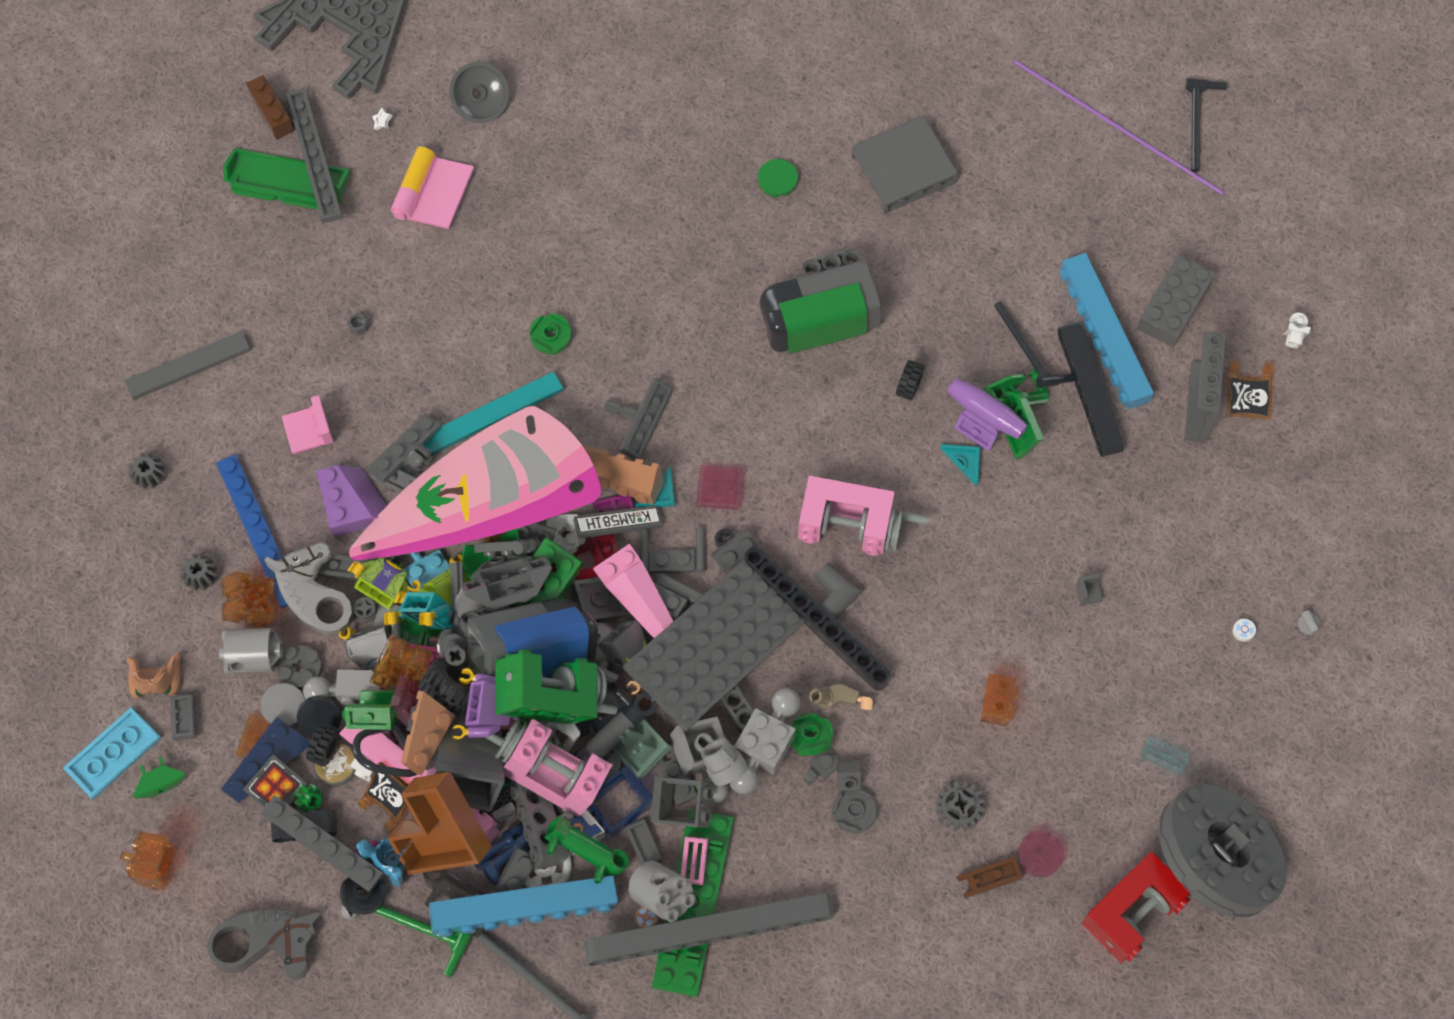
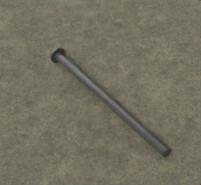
M480 928L475 929L476 931L471 933L573 1019H589L587 1013L582 1015L577 1012L575 1008Z

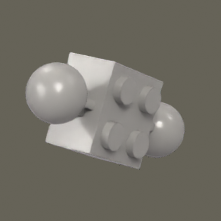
M337 670L336 685L330 684L323 677H312L305 683L303 695L306 700L312 696L337 698L341 707L345 708L347 704H360L359 693L361 690H403L405 692V707H411L419 700L416 699L419 691L417 686L419 685L411 679H402L394 686H388L382 671Z
M783 688L773 695L772 708L774 711L771 716L756 708L735 744V748L741 753L747 763L743 774L729 783L736 793L748 794L756 788L758 783L756 770L758 767L773 775L777 771L795 738L796 729L783 723L785 717L793 716L800 708V698L794 690Z
M718 717L697 721L686 732L680 726H677L671 732L669 738L683 777L702 773L703 781L712 782L706 772L707 767L703 762L701 752L712 741L725 738ZM713 783L714 794L711 803L716 804L722 802L727 797L729 786L728 784L716 786Z

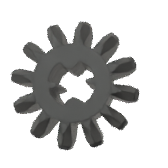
M149 452L146 457L143 453H140L139 459L133 457L134 464H128L130 470L128 476L132 479L134 485H140L141 488L145 489L147 484L150 488L154 487V482L161 484L159 478L165 477V472L163 471L165 465L161 462L159 456H153Z
M193 553L191 560L185 558L186 565L180 566L182 571L180 578L184 580V585L186 587L191 586L195 591L199 586L202 590H205L204 584L206 583L212 586L213 583L210 579L217 578L215 573L217 566L213 564L212 558H206L202 553L198 558Z

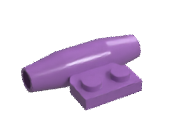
M956 378L947 391L966 409L960 414L954 429L988 451L993 448L1000 434L999 431L1020 439L1028 427V424L1008 406L981 388Z

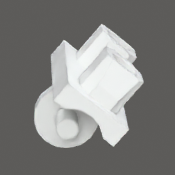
M1295 313L1290 317L1289 324L1283 329L1282 334L1287 336L1285 346L1297 349L1302 345L1303 339L1309 334L1311 327H1307L1308 319L1304 314Z

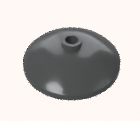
M473 62L464 65L454 74L449 86V97L453 108L462 118L474 123H485L494 120L504 111L509 99V88L505 77L497 68L487 63ZM474 91H479V98L474 96Z

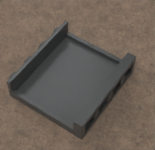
M924 116L919 119H912L900 127H893L884 134H877L865 142H858L852 147L851 158H856L881 201L880 208L884 214L953 185L957 181L958 173Z
M1204 331L1201 362L1191 361L1184 440L1206 443L1219 415L1226 334Z

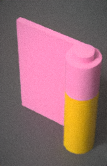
M417 147L391 207L393 216L399 220L408 219L450 229L474 171V166L436 158L432 150L426 147Z

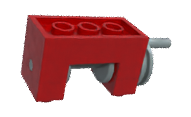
M1151 851L1086 915L1081 924L1121 964L1126 959L1130 962L1143 948L1140 944L1144 938L1136 924L1153 907L1168 916L1173 912L1178 914L1190 901L1189 897L1192 895L1176 878L1165 857L1161 861ZM1144 896L1147 901L1130 918L1125 916L1124 914Z

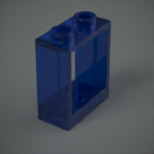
M626 765L601 785L595 799L587 810L592 816L597 818L598 824L603 828L605 834L608 833L613 838L625 826L630 825L652 808L653 797ZM625 781L642 805L612 827L594 803Z

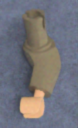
M835 684L821 690L813 689L809 694L810 701L824 709L835 707L840 703L856 705V702H861L860 709L872 710L873 700L870 697L859 696L860 691L843 684Z

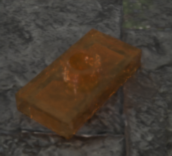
M249 713L235 754L236 757L244 759L270 725L263 716Z

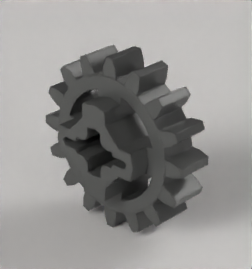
M955 781L953 788L947 784L945 787L946 792L942 790L939 792L941 798H937L936 804L940 806L936 808V813H942L939 820H946L947 828L952 824L954 825V831H957L959 826H962L963 831H966L967 825H970L972 828L975 827L974 820L981 821L982 817L979 814H984L985 808L980 806L984 805L985 799H979L981 791L975 793V785L968 788L965 781L962 786H959L958 782ZM953 794V800L945 803L947 798ZM958 799L961 805L964 806L963 813L960 807L956 806ZM975 809L974 814L968 818V812ZM949 814L954 815V816L957 817L958 819L953 818V817L950 816Z

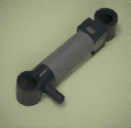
M618 688L614 695L625 707L584 746H581L573 756L586 761L593 753L603 759L621 742L619 736H625L627 728L634 730L648 715L655 711L656 701L647 692H640L631 700L621 688ZM640 699H650V707L645 710L639 708Z

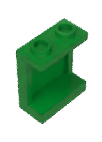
M361 690L359 693L360 704H347L345 706L346 729L391 730L406 712L405 692L403 690Z

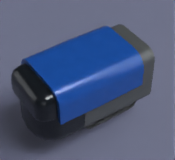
M557 597L523 606L513 603L508 608L502 610H493L486 607L465 612L460 617L459 635L466 641V661L476 675L481 673L495 676L496 660L505 658L506 654H518L519 650H532V654L542 655V677L551 678L553 669L559 667L561 663H573L574 659L578 658L588 659L590 663L594 662L598 624L589 612H582L571 599Z

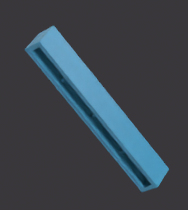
M1083 253L1063 260L1059 270L1061 279L1063 281L1066 280L1068 284V293L1077 303V312L1085 320L1084 326L1086 331L1091 333L1095 350H1099L1102 355V365L1105 369L1108 368L1110 372V381L1119 391L1118 397L1121 404H1125L1127 410L1151 402L1154 392L1087 254Z
M613 876L603 877L599 884H596L593 878L431 902L429 904L432 935L448 937L452 935V932L461 931L462 934H469L475 932L477 928L494 930L499 928L498 925L508 924V927H515L521 925L523 921L540 923L545 921L544 918L553 917L554 920H561L567 918V915L576 914V916L580 917L589 915L590 911L599 910V913H607L616 907L618 901Z

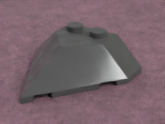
M497 553V555L491 556L489 561H485L471 575V581L464 582L461 586L466 597L493 610H502L508 608L510 604L516 602L524 603L531 600V597L537 596L552 567L547 558L541 557L533 560L532 556L514 554L500 556V553Z

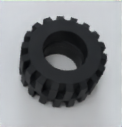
M438 657L420 680L419 688L455 716L465 715L467 713L471 683L463 685L459 682V679L470 678L469 675L461 673L463 669L469 667L463 663L453 666L446 661L445 657Z

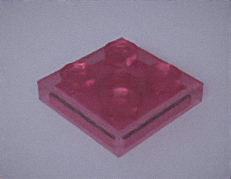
M700 465L696 507L739 510L743 468Z

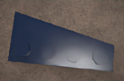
M275 717L221 787V790L240 803L248 796L242 789L272 754L287 765L310 745L309 740L278 717Z

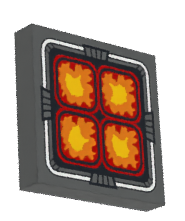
M272 754L242 790L265 808L274 795L290 805L295 799L294 793L302 784L306 786L307 783Z

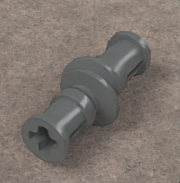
M452 629L443 630L439 635L437 643L438 653L441 657H445L450 665L458 666L462 664L466 657V641Z

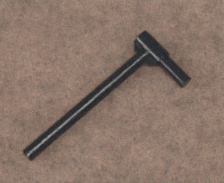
M1186 78L1185 89L1192 92V172L1200 171V93L1206 91V89L1226 90L1227 82Z
M997 302L994 305L1038 373L1036 379L1037 387H1052L1074 381L1073 374L1058 376L1047 373L1002 302Z

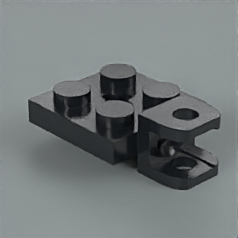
M614 682L607 685L606 695L602 704L617 706V713L608 714V716L604 717L598 714L600 712H597V718L575 723L580 732L578 739L589 733L591 737H594L625 707L614 695V692L618 689Z

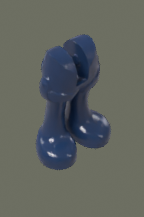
M522 823L505 830L502 833L503 837L491 845V849L479 864H474L479 871L483 870L486 878L494 886L500 879V868L511 858L515 848L517 847L525 852L530 849L528 841L524 838ZM509 846L507 849H505V850H504L502 853H500L498 856H496L495 858L489 860V859H490L493 855H495L497 852H499V851L502 850L503 848Z

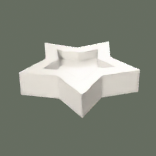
M381 108L377 115L372 116L375 121L374 129L379 130L382 127L388 129V122L393 115L387 113L384 108Z

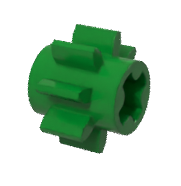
M312 783L308 787L302 784L294 793L296 798L294 804L304 812H307L308 809L315 811L322 803L321 795L323 792Z

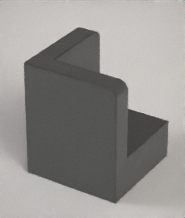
M1100 574L1078 577L1075 586L1080 606L1102 602L1103 598L1099 587Z

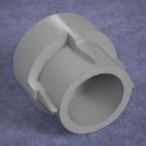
M727 738L712 741L701 752V757L707 767L706 772L716 786H723L736 780L747 767V763L734 745L730 744Z

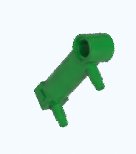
M561 815L550 822L545 835V839L549 841L547 853L553 855L558 844L596 866L594 878L596 884L601 883L603 877H617L629 867V857L623 850L610 849L571 825V821Z

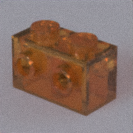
M989 673L980 722L1007 726L1008 721L1013 720L1015 707H1012L1011 703L1012 699H1016L1018 686L1014 685L1015 678Z

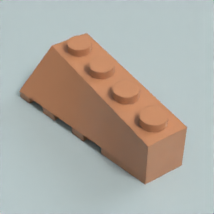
M584 446L594 465L601 488H610L621 496L629 495L640 503L654 505L664 485L659 464L652 463L651 466H648L641 459L636 458L633 462L627 459L625 455L618 454L613 457L609 451Z

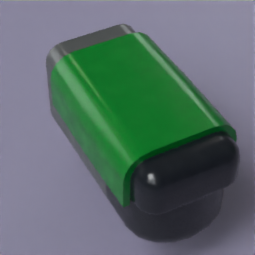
M847 249L806 260L802 265V277L775 283L766 288L760 297L759 305L767 329V338L771 348L776 352L787 351L788 354L864 335L867 334L868 329L880 327L879 298L865 260H862L861 254L856 249Z

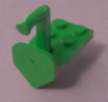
M1035 369L1028 374V377L1032 378L1037 391L1022 393L1016 390L1026 380L1024 374L1008 376L983 388L985 392L1008 406L1028 424L1026 431L1020 439L1005 434L1016 460L1024 458L1044 439L1030 406L1045 404L1049 401L1050 396L1046 387H1037L1036 379L1038 373Z

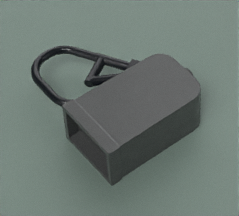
M467 713L462 716L456 715L427 765V775L450 771L470 808L492 811L504 784L503 757L500 755L498 759L495 758L500 746L484 737L469 738V735H465L459 740L454 739L453 736L462 735L461 729H452L454 726L461 725L465 729L469 728V726L465 725ZM409 718L399 720L391 730L364 729L355 736L352 745L353 755L357 762L364 768L376 773L399 777L418 775L410 769L372 763L363 756L360 748L364 738L387 731H393L404 748L407 736L402 728L407 727ZM501 726V729L499 730V732L496 733V734L500 735L501 737H502V726Z

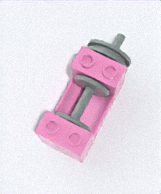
M809 476L799 520L798 538L810 544L819 542L821 534L825 535L827 532L828 523L859 528L858 541L862 542L863 540L862 551H866L868 555H883L884 546L885 551L888 552V548H893L892 553H895L901 521L927 525L929 516L903 512V510H900L899 514L895 513L896 509H892L894 491Z
M518 717L505 738L496 733L484 737L500 746L495 758L498 759L500 755L503 757V773L505 776L578 818L592 804L612 767V764L593 753L584 761L547 740L552 730L534 719L529 724L524 722L521 725V719Z

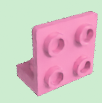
M319 395L311 398L312 406H309L308 409L282 416L292 454L334 443Z

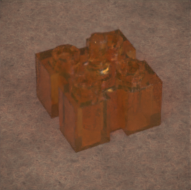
M239 571L222 579V596L227 597V601L222 603V620L234 623L244 620L245 625L262 627L275 620L274 603H271L269 598L274 595V578L257 576L251 579V574Z
M390 635L383 652L380 653L374 664L369 682L385 689L389 685L395 688V690H403L405 697L411 699L418 688L419 681L428 670L432 651L417 645L411 648L407 641Z
M140 831L138 838L134 839L132 847L136 853L123 851L120 855V860L128 861L126 867L127 876L134 880V883L138 886L165 891L170 864L173 862L177 846L170 842L171 840L167 836Z

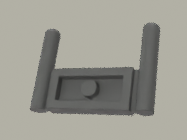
M701 526L696 528V551L660 550L649 552L648 529L640 530V559L647 572L651 574L705 572L704 528Z

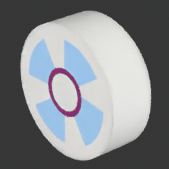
M1240 619L1233 626L1232 632L1238 641L1248 642L1254 637L1256 627L1252 621Z

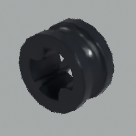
M720 529L715 534V544L718 548L724 544V541L720 542L721 536L725 535L726 538L729 536L728 540L734 536L729 529Z

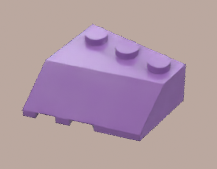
M336 465L316 471L329 526L334 537L366 529L374 519L379 518L378 515L387 507L362 468Z

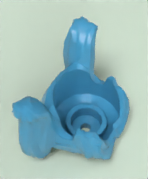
M387 837L382 839L375 848L364 839L357 843V849L364 860L374 864L377 869L390 876L394 886H402L405 868L399 857L406 848L400 854H396Z

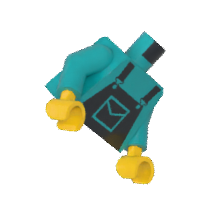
M407 592L401 607L396 612L384 614V625L397 624V617L399 619L408 617L427 629H452L451 617L454 609L435 592Z

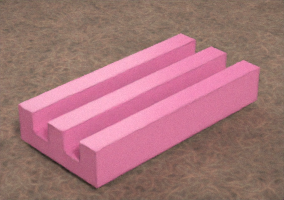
M685 837L681 875L686 878L689 842H694L690 879L688 881L692 885L703 886L708 839ZM703 843L699 880H696L698 844Z

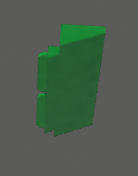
M233 148L223 165L224 182L231 183L233 194L269 201L276 199L281 200L285 204L318 210L305 161ZM327 165L337 201L341 204L350 169Z

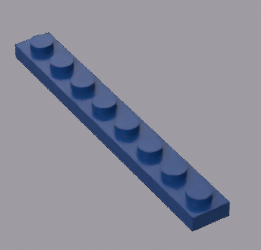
M236 454L216 462L276 600L280 608L283 609L288 605L280 592L275 572L268 567L264 560L268 556L278 561L282 556Z

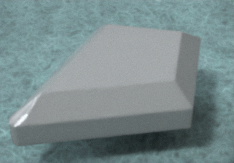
M602 660L597 667L603 670L606 682L616 681L619 676L606 670L609 663Z

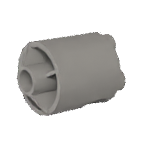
M274 628L225 629L222 631L224 645L219 648V658L224 660V673L274 672L277 660L283 658V642L274 631Z
M648 861L638 866L629 881L630 897L640 906L669 922L676 921L695 902L692 885L688 879L656 861Z

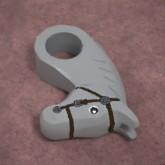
M319 542L291 552L278 561L267 556L264 559L265 563L275 572L284 600L305 625L327 636L339 634L341 630L344 631L349 626L353 618L349 599L344 593L315 582L322 565L332 558V552L327 543ZM327 601L338 602L344 609L342 617L335 623L327 624L317 617L319 607Z

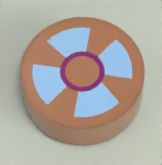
M640 907L636 911L635 923L639 928L655 926L657 924L658 916L644 907Z

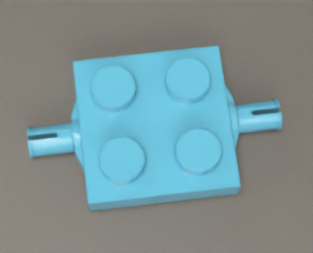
M437 550L423 557L420 552L410 553L415 561L403 570L407 573L405 579L412 589H416L413 586L414 580H418L420 588H423V584L444 572L450 566L441 551Z

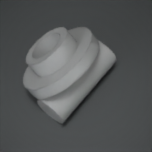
M1307 610L1299 618L1298 628L1306 635H1313L1320 630V621L1317 616L1311 614L1310 610Z

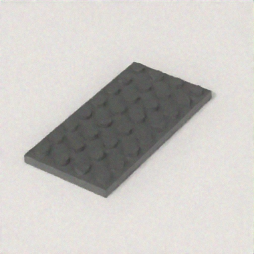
M744 559L624 664L623 669L686 732L795 633L805 621Z

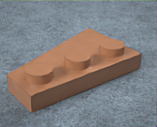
M418 691L416 699L419 700L416 711H413L411 720L414 721L411 733L407 735L401 763L416 774L422 775L455 715L424 691Z

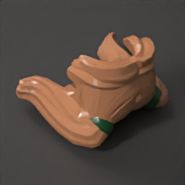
M179 653L173 655L169 659L167 666L141 670L139 662L135 658L128 657L126 661L129 664V691L132 697L136 699L144 694L151 693L175 695L179 691L181 683L180 660L182 655Z

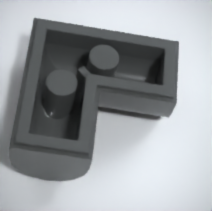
M830 563L823 566L815 577V581L830 593L819 605L835 620L862 593L860 588Z

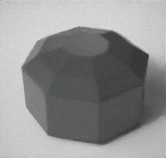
M360 313L351 315L347 321L351 333L357 335L366 332L369 326L365 315Z

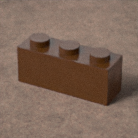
M262 75L247 82L249 94L275 139L278 140L294 132L290 118L265 76Z

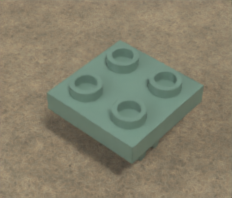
M645 719L634 730L627 728L625 730L627 734L625 736L620 735L619 739L621 742L612 749L639 780H642L672 748Z

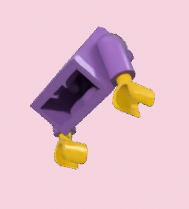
M469 668L462 670L461 673L469 675L470 678H460L459 682L463 685L471 683L465 725L469 726V728L465 729L461 725L454 726L452 729L459 728L462 730V735L453 736L454 739L459 740L465 735H469V738L488 737L499 732L501 726H508L510 719H517L515 717L495 715V676L481 673L474 675Z

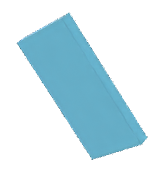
M131 707L64 766L63 769L94 800L162 738Z

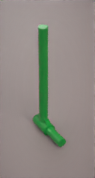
M381 906L380 909L374 912L450 943L452 955L443 974L452 977L460 957H463L472 934H462L461 931H458L455 935L438 937V935H432L431 925L384 906Z

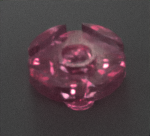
M1039 830L1029 833L1022 840L1018 848V860L1027 874L1035 877H1048L1059 870L1064 859V848L1058 838L1056 839L1047 831ZM1039 848L1043 852H1047L1043 860L1035 856Z

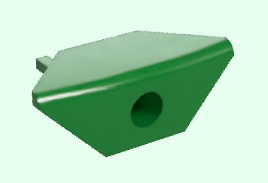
M162 757L158 759L161 766L146 773L144 766H140L142 776L133 797L135 799L156 797L177 787L186 775L182 771L165 766Z

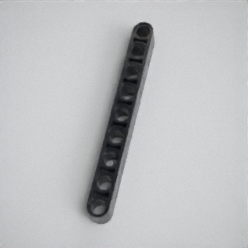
M752 547L745 552L746 563L805 621L804 624L871 688L880 691L887 687L890 676L889 670L761 549ZM752 557H756L760 561L757 563H752L749 561V559ZM766 572H773L775 576L769 578L764 574ZM782 586H787L791 590L788 592H782L780 588ZM797 601H803L806 603V605L803 607H798L795 603ZM817 615L821 617V620L815 622L811 620V617ZM834 630L837 632V635L831 637L826 632ZM850 645L853 650L849 652L844 651L842 646ZM866 660L869 665L865 667L860 666L858 661ZM875 675H882L885 680L879 682L873 677Z

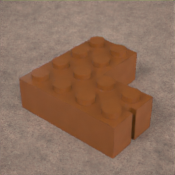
M450 771L416 777L401 793L414 819L400 821L387 839L396 854H400L412 840L411 844L399 857L408 875L479 864L492 846Z

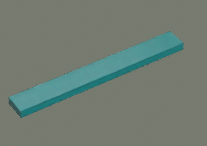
M553 371L441 426V430L424 446L431 451L432 456L471 437L472 434L507 416L563 392V387Z

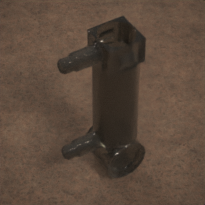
M447 869L423 872L425 885L432 889L425 902L427 907H429L431 902H436L441 893L449 899L485 895V893ZM432 872L441 874L437 879L429 878ZM485 928L475 929L476 931L472 935L478 938Z

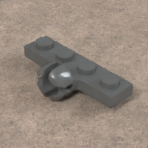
M424 413L368 466V472L385 483L404 465L417 472L423 471L424 468L420 465L422 464L427 467L432 459L431 451L424 445L441 430V424Z

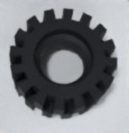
M908 360L899 379L895 395L912 401L921 382L925 365Z
M321 723L309 741L310 745L307 746L306 759L326 767L330 760L332 761L333 755L336 754V749L340 745L341 730L326 723Z

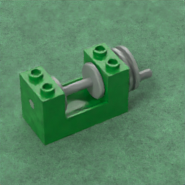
M519 650L518 654H506L505 658L496 660L495 715L571 725L597 718V712L616 714L617 706L602 704L607 689L606 676L603 670L597 667L596 663H590L588 659L578 658L574 659L573 663H561L559 667L553 669L551 678L542 677V655L532 654V650Z

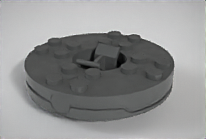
M1198 784L1184 789L1164 807L1158 825L1159 840L1164 857L1179 882L1198 901L1223 915L1246 918L1260 913L1279 898L1286 883V864L1283 852L1270 828V824L1261 817L1249 802L1244 801L1224 788L1209 784Z

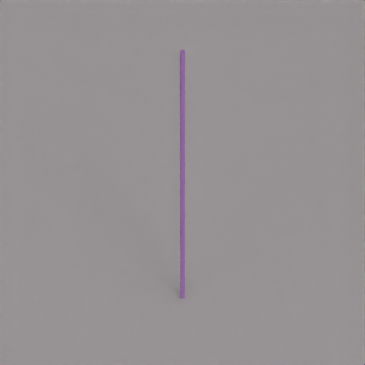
M1017 60L1014 61V64H1016L1017 66L1021 67L1028 73L1040 79L1047 85L1051 86L1052 88L1062 93L1069 99L1073 100L1080 106L1092 112L1093 114L1103 119L1110 125L1114 126L1121 132L1125 133L1132 139L1144 145L1145 147L1155 152L1162 158L1166 159L1173 165L1177 166L1184 172L1188 173L1195 179L1199 180L1200 182L1207 185L1219 194H1224V191H1222L1221 189L1217 188L1210 182L1206 181L1199 175L1187 169L1180 163L1176 162L1175 160L1165 155L1158 149L1146 143L1145 141L1135 136L1128 130L1124 129L1117 123L1105 117L1104 115L1094 110L1087 104L1083 103L1076 97L1064 91L1063 89L1053 84L1046 78L1042 77L1035 71L1031 70L1030 68L1023 65Z

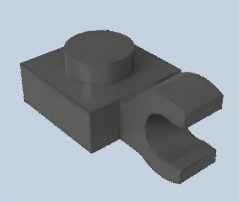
M829 750L818 754L810 762L809 765L813 769L804 775L803 781L810 786L820 776L826 780L837 770L836 762L840 761Z

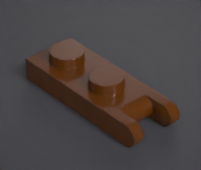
M1015 856L957 876L958 882L967 879L971 891L963 894L965 899L1022 880L1023 878Z

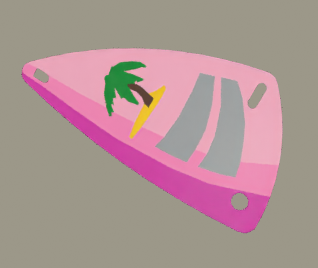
M529 406L476 434L423 472L389 503L378 515L379 518L372 521L351 546L349 555L354 560H366L416 553L469 542L531 525L596 501L601 494L599 479L589 455L568 428L545 411L535 406ZM529 415L534 416L536 426L534 434L528 433L526 418ZM575 480H581L584 483L583 489L578 493H573L569 490L571 482ZM375 542L376 546L373 549L362 552V544Z

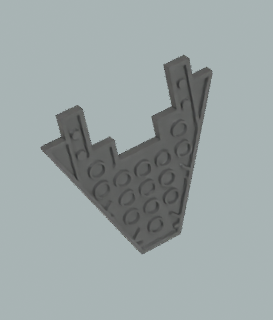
M278 0L253 14L255 20L265 25L255 36L256 42L272 51L295 24L312 33L323 20H326L351 36L341 49L343 53L354 59L332 84L333 90L347 99L360 86L376 94L406 0Z

